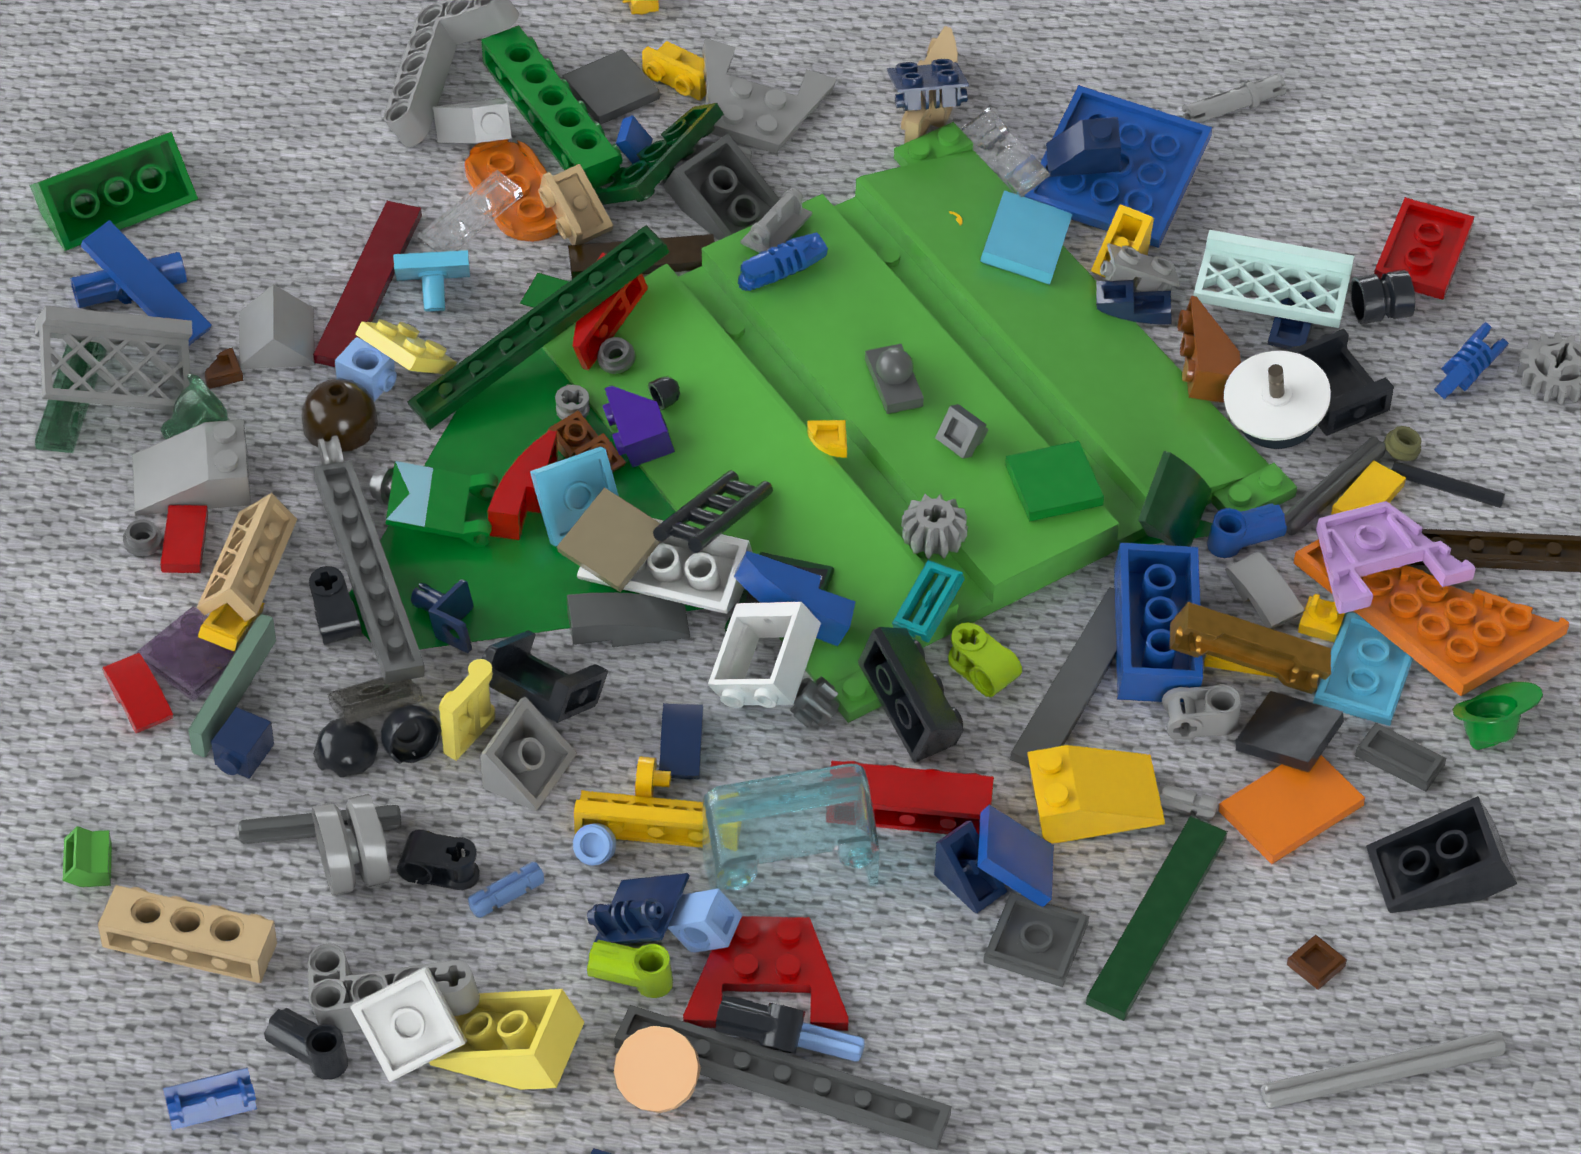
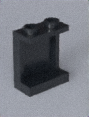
M1345 329L1331 334H1324L1316 340L1301 346L1291 347L1287 350L1311 359L1326 374L1330 384L1331 399L1325 416L1318 424V427L1326 436L1390 411L1394 386L1385 377L1374 382L1348 350L1349 334Z
M529 630L490 645L482 655L481 659L487 660L492 666L493 675L489 682L490 688L517 702L521 698L526 697L543 716L556 723L595 707L599 701L608 674L607 669L594 664L569 675L531 654L536 634Z

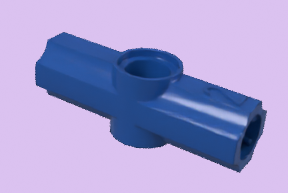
M180 252L148 259L173 285L187 282L186 271ZM104 270L70 278L78 308L119 299L123 304L132 303L129 295Z

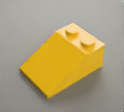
M1073 745L1027 752L1042 837L1049 843H1061L1165 824L1150 754Z

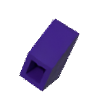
M614 386L604 388L609 403L603 405L606 418L610 426L616 424L618 432L612 434L619 455L627 454L632 467L675 452L665 420L656 401Z

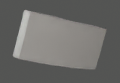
M1261 552L1252 554L1226 567L1225 571L1243 602L1251 601L1265 627L1274 629L1300 616L1305 611L1287 582Z

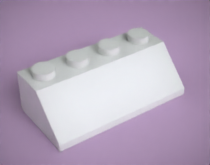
M654 519L659 523L663 522V520ZM721 534L700 552L694 553L689 549L688 541L670 536L665 541L659 543L623 590L727 614L741 598L745 589L735 579L734 574L746 551L752 552L749 540ZM579 567L578 579L610 586L584 568Z

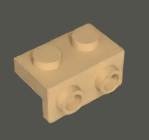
M580 164L552 176L551 172L543 174L540 184L541 188L538 189L539 195L546 208L552 207L558 218L555 220L557 229L563 239L568 238L572 245H579L612 231L614 225Z

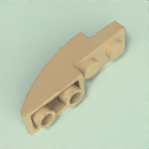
M944 26L938 38H932L928 47L927 57L924 61L920 60L917 65H928L936 59H950L958 63L956 41L951 27ZM941 89L940 108L935 109L933 90H929V109H924L921 91V110L905 111L901 122V129L905 130L904 144L925 135L930 125L939 128L946 125L953 107L943 108L941 106Z

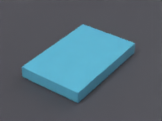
M1004 190L980 262L1050 284L1073 214Z
M1347 612L1344 615L1331 650V674L1326 680H1320L1313 703L1390 726L1413 658L1358 614Z

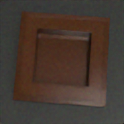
M1315 934L1288 957L1287 966L1319 990L1346 966L1347 959Z

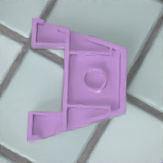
M1387 501L1318 518L1316 531L1336 609L1339 614L1371 606L1373 594L1361 579L1363 576L1423 561L1440 585L1446 587L1473 580L1476 568L1468 560L1465 559L1461 563L1450 555L1451 548L1442 541L1432 542L1422 534L1423 528Z

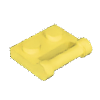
M477 659L469 664L468 676L454 691L447 692L439 705L443 754L455 761L459 759L495 719V708L490 702L489 682L493 675L490 662L484 659Z

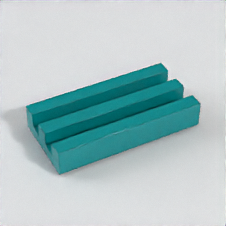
M928 560L892 622L893 628H906L912 637L915 638L916 635L921 636L922 641L929 643L965 580L963 572ZM935 573L939 574L933 586L925 595L913 621H908Z

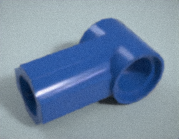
M1273 503L1242 512L1232 508L1221 509L1214 515L1207 539L1208 550L1217 557L1231 558L1237 555L1243 547L1285 536L1287 530L1285 514L1279 504L1274 505Z

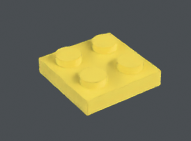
M381 319L377 323L362 321L355 334L409 371L445 374L457 363L445 354L447 351L445 347L431 340L424 341L418 337L419 331L416 328L403 322H399L397 326Z

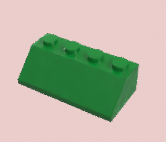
M172 131L29 185L43 219L64 251L80 246L82 240L109 220L121 230L198 200Z

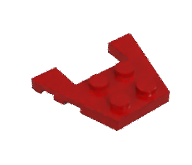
M742 916L729 947L711 950L683 1014V1022L702 1028H716V1017L719 1005L722 1002L723 991L810 993V1024L837 1031H848L849 1017L810 917Z

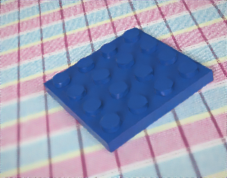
M1078 85L1053 138L1081 120L1118 117L1121 144V172L1049 177L1046 151L1024 197L1073 214L1071 220L1105 231L1109 230L1119 204L1127 206L1154 218L1150 245L1159 248L1210 141L1212 127Z

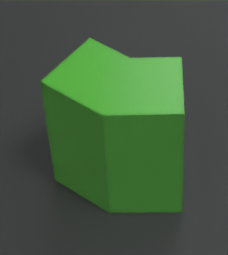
M76 826L64 838L62 881L79 887L111 886L112 841L109 830L90 831Z

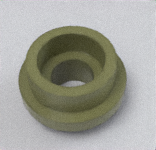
M1398 426L1388 432L1384 439L1386 450L1397 460L1413 461L1418 458L1421 452V437L1410 427Z

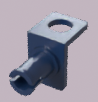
M461 579L446 594L431 588L425 583H420L419 588L415 587L411 595V603L413 606L429 612L435 638L465 653H469L472 650L467 626L461 621L474 607L468 582ZM453 628L458 633L460 639L454 637L449 631Z

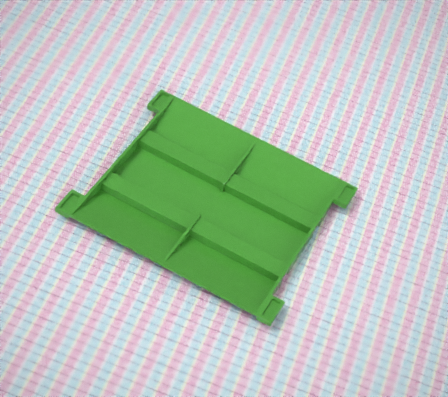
M954 122L894 148V160L901 167L856 178L855 197L835 206L823 194L803 202L802 208L811 211L812 215L790 239L817 232L828 248L826 257L805 270L797 271L796 274L788 275L784 279L755 288V290L745 291L739 288L738 277L742 273L740 272L741 264L746 259L749 260L751 257L759 254V252L740 244L741 240L751 230L752 226H749L703 247L701 267L678 277L671 267L665 264L644 277L648 286L647 291L614 335V337L622 338L633 346L635 361L628 370L618 374L608 373L600 367L598 359L589 371L583 369L572 346L576 322L542 347L572 385H579L586 389L589 394V406L612 434L617 433L618 428L616 424L610 426L606 418L603 405L609 403L604 388L614 386L653 400L648 389L649 382L665 376L672 377L678 382L680 387L679 399L673 405L661 410L675 452L638 465L675 511L679 510L730 470L738 474L740 482L755 487L763 481H767L772 485L773 492L722 534L749 540L752 552L756 554L764 552L832 566L834 568L833 576L826 591L856 601L851 625L838 647L816 638L805 671L814 682L822 676L835 687L838 695L834 699L839 703L838 711L848 723L882 706L860 668L858 660L873 629L878 627L893 628L892 622L928 560L963 572L965 580L930 642L922 641L921 636L918 635L915 638L912 637L913 640L916 639L921 644L922 648L952 634V630L961 623H974L1119 550L1120 543H1132L1146 536L1147 534L1138 519L1164 451L1171 452L1179 457L1206 481L1212 490L1207 505L1212 503L1218 511L1232 508L1242 512L1271 503L1280 505L1296 497L1297 486L1275 463L1269 465L1210 401L1189 398L1188 384L1182 380V371L1136 322L1120 319L1097 310L1096 280L1064 246H1062L1050 284L980 262L1003 192L1005 190L1013 193V191L973 150V142ZM949 211L955 212L962 217L963 223L961 226L956 221L957 216L950 214ZM902 344L904 351L912 358L913 373L924 397L923 407L887 414L866 364L865 351ZM951 405H961L984 422L986 428H988L982 444L976 446L972 457L963 459L935 439ZM846 420L847 458L831 456L816 448L808 436L807 421ZM1079 440L1104 495L1103 506L1029 522L1005 466L1006 456ZM724 493L722 495L728 498L735 499L737 501L741 499L739 497L727 493ZM941 493L944 501L956 499L958 508L965 509L968 532L965 542H961L958 553L948 551L945 559L939 554H932L928 559L924 551L913 554L911 545L904 544L902 537L903 527L901 526L902 515H904V511L908 510L911 500L921 502L924 494L931 499H936ZM709 507L704 509L719 515L723 513ZM691 521L686 523L687 525L694 526L700 529L706 527L693 523ZM935 573L908 621H913L925 595L931 589L939 574Z

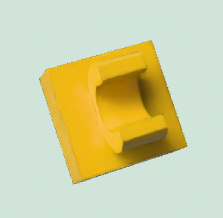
M1314 594L1313 597L1309 596L1299 623L1298 633L1334 643L1345 613H1338L1335 601L1330 602L1320 599L1318 594Z

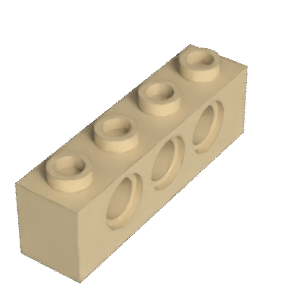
M115 885L98 923L101 944L104 948L256 983L262 982L277 945L273 920H268L258 914L246 915L229 911L218 905L207 906L189 902L179 896L167 897L158 895L139 887L128 888Z

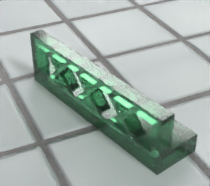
M89 342L84 347L98 362L105 357L107 351L97 342ZM68 344L62 358L73 350ZM75 354L66 362L81 378L92 369L78 354ZM58 369L53 388L69 389L74 383ZM97 373L93 374L86 381L93 389L99 376ZM48 399L35 438L36 449L73 453L89 403Z

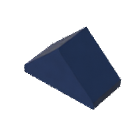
M966 821L936 842L934 875L974 913H979L1008 891L1004 883L978 868L979 835L972 821Z

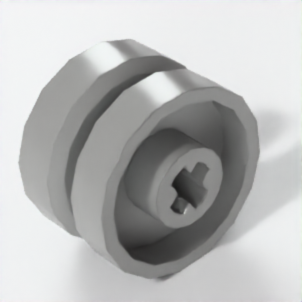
M370 794L348 799L346 804L348 825L346 826L340 809L333 802L312 807L318 849L332 896L354 890L356 884L354 864H357L360 876L368 887L390 882L385 835Z

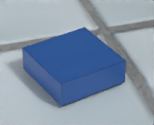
M632 115L622 120L616 145L629 161L634 164L640 161L637 153L652 144L653 138Z

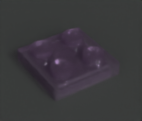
M194 606L136 652L141 654L152 672L192 701L196 700L219 680L235 654L234 651L198 637L200 627L208 616H204Z

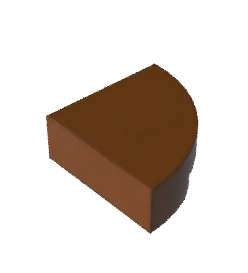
M233 347L216 355L217 359L205 371L207 390L244 381L243 373Z

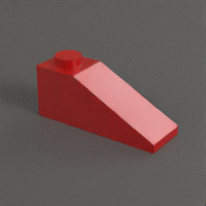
M602 253L600 257L597 259V261L604 255H606V253ZM642 273L576 322L572 346L583 369L590 370L598 359L597 355L601 344L605 340L614 337L647 291L648 286Z

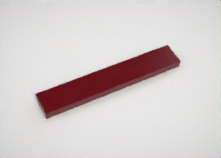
M386 201L314 351V363L335 367L336 358L358 337L355 334L361 322L373 321L395 275L393 254L405 253L422 217L421 207Z

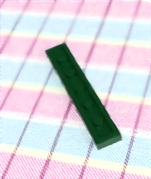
M1192 816L1189 817L1086 997V1005L1123 1021L1125 1020L1224 845L1228 831Z

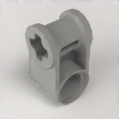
M1219 684L1194 688L1178 687L1167 691L1163 695V707L1169 715V721L1166 726L1167 733L1172 739L1224 736L1232 734L1239 727L1241 696L1239 691L1230 685ZM1180 699L1184 700L1183 705L1180 704ZM1181 723H1184V729L1181 728Z

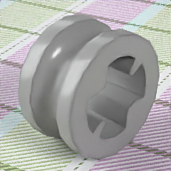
M566 385L557 391L555 396L556 413L560 419L563 420L578 410L584 418L587 417L590 407L589 394L585 388L579 385Z
M337 435L332 436V439L328 442L318 439L322 465L344 462Z

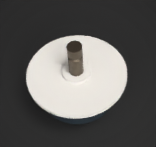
M1268 351L1246 359L1230 374L1224 389V404L1232 422L1250 441L1270 449L1293 447L1308 439L1325 416L1331 399L1330 384L1323 370L1311 359L1289 351Z

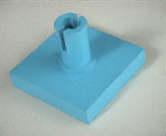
M468 250L393 254L397 281L422 280L424 311L426 312L445 310L444 278L470 277Z
M601 446L530 471L549 541L554 546H558L604 487L619 496L606 449Z

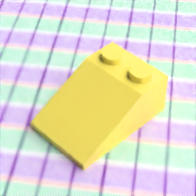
M563 989L479 993L480 999L475 1009L467 1014L454 1016L467 1042L428 1062L431 1066L520 1090L557 1088L584 1025V1020Z

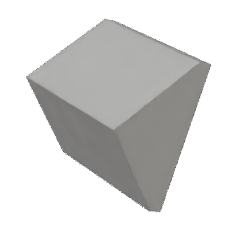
M273 284L239 311V365L241 369L315 366L313 358V307Z
M526 697L519 700L480 755L482 786L485 790L537 811L577 752Z

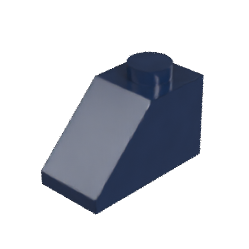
M1118 117L1081 120L1047 142L1046 151L1049 177L1121 172V144Z

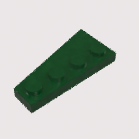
M718 103L692 107L661 133L664 140L656 141L637 153L640 161L627 168L621 167L612 174L611 177L614 182L608 188L597 187L594 191L602 205L633 200L642 202L650 198L655 193L654 188L661 180L671 175L678 162L695 151L694 146L696 143L714 131L715 123L724 115Z

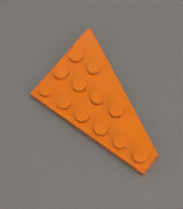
M1318 539L1296 551L1293 563L1333 594ZM1408 565L1361 577L1372 592L1373 599L1370 607L1354 610L1356 614L1459 696L1465 695L1566 635L1569 627V622L1560 617L1558 622L1532 614V607L1511 603L1506 598L1479 589H1475L1473 594L1452 586L1442 587L1433 575Z

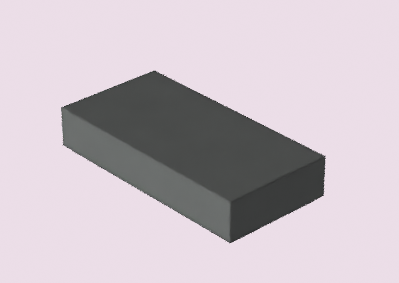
M1376 722L1356 748L1355 753L1356 757L1425 792L1441 772L1447 759Z

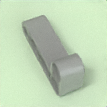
M320 945L311 952L308 958V998L318 1025H334L341 1030V1033L362 1030L350 1008L353 1003L425 966H428L454 1016L467 1014L475 1009L479 1003L480 995L470 966L461 960H449L353 975L345 953L338 945Z

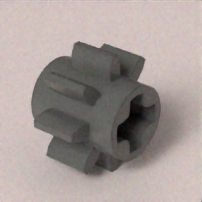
M822 676L816 682L810 678H805L801 681L794 706L790 711L806 727H809L813 721L822 726L830 721L838 710L839 703L834 699L838 692Z

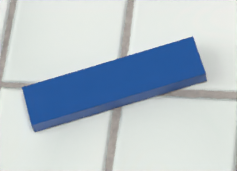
M110 220L82 240L81 247L148 316L192 321L193 334L188 340L189 346L210 330L212 324Z

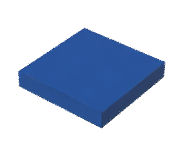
M989 804L980 813L978 868L1037 905L1044 907L1052 899L1054 845Z

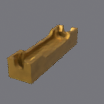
M1188 602L1170 623L1169 649L1197 658L1208 654L1276 676L1284 686L1312 694L1317 689L1319 676L1321 679L1326 680L1331 674V648Z

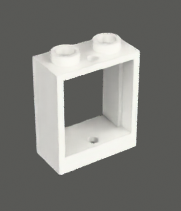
M802 602L737 603L708 686L720 697L722 703L733 708H741L743 705H760L767 708H773L776 705H793L821 623ZM784 637L771 678L745 679L759 638Z

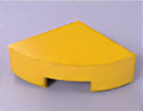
M846 420L807 421V433L816 448L831 456L847 458Z

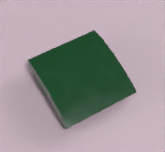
M1164 451L1138 521L1149 537L1162 539L1166 545L1191 547L1212 490L1192 467L1173 453Z

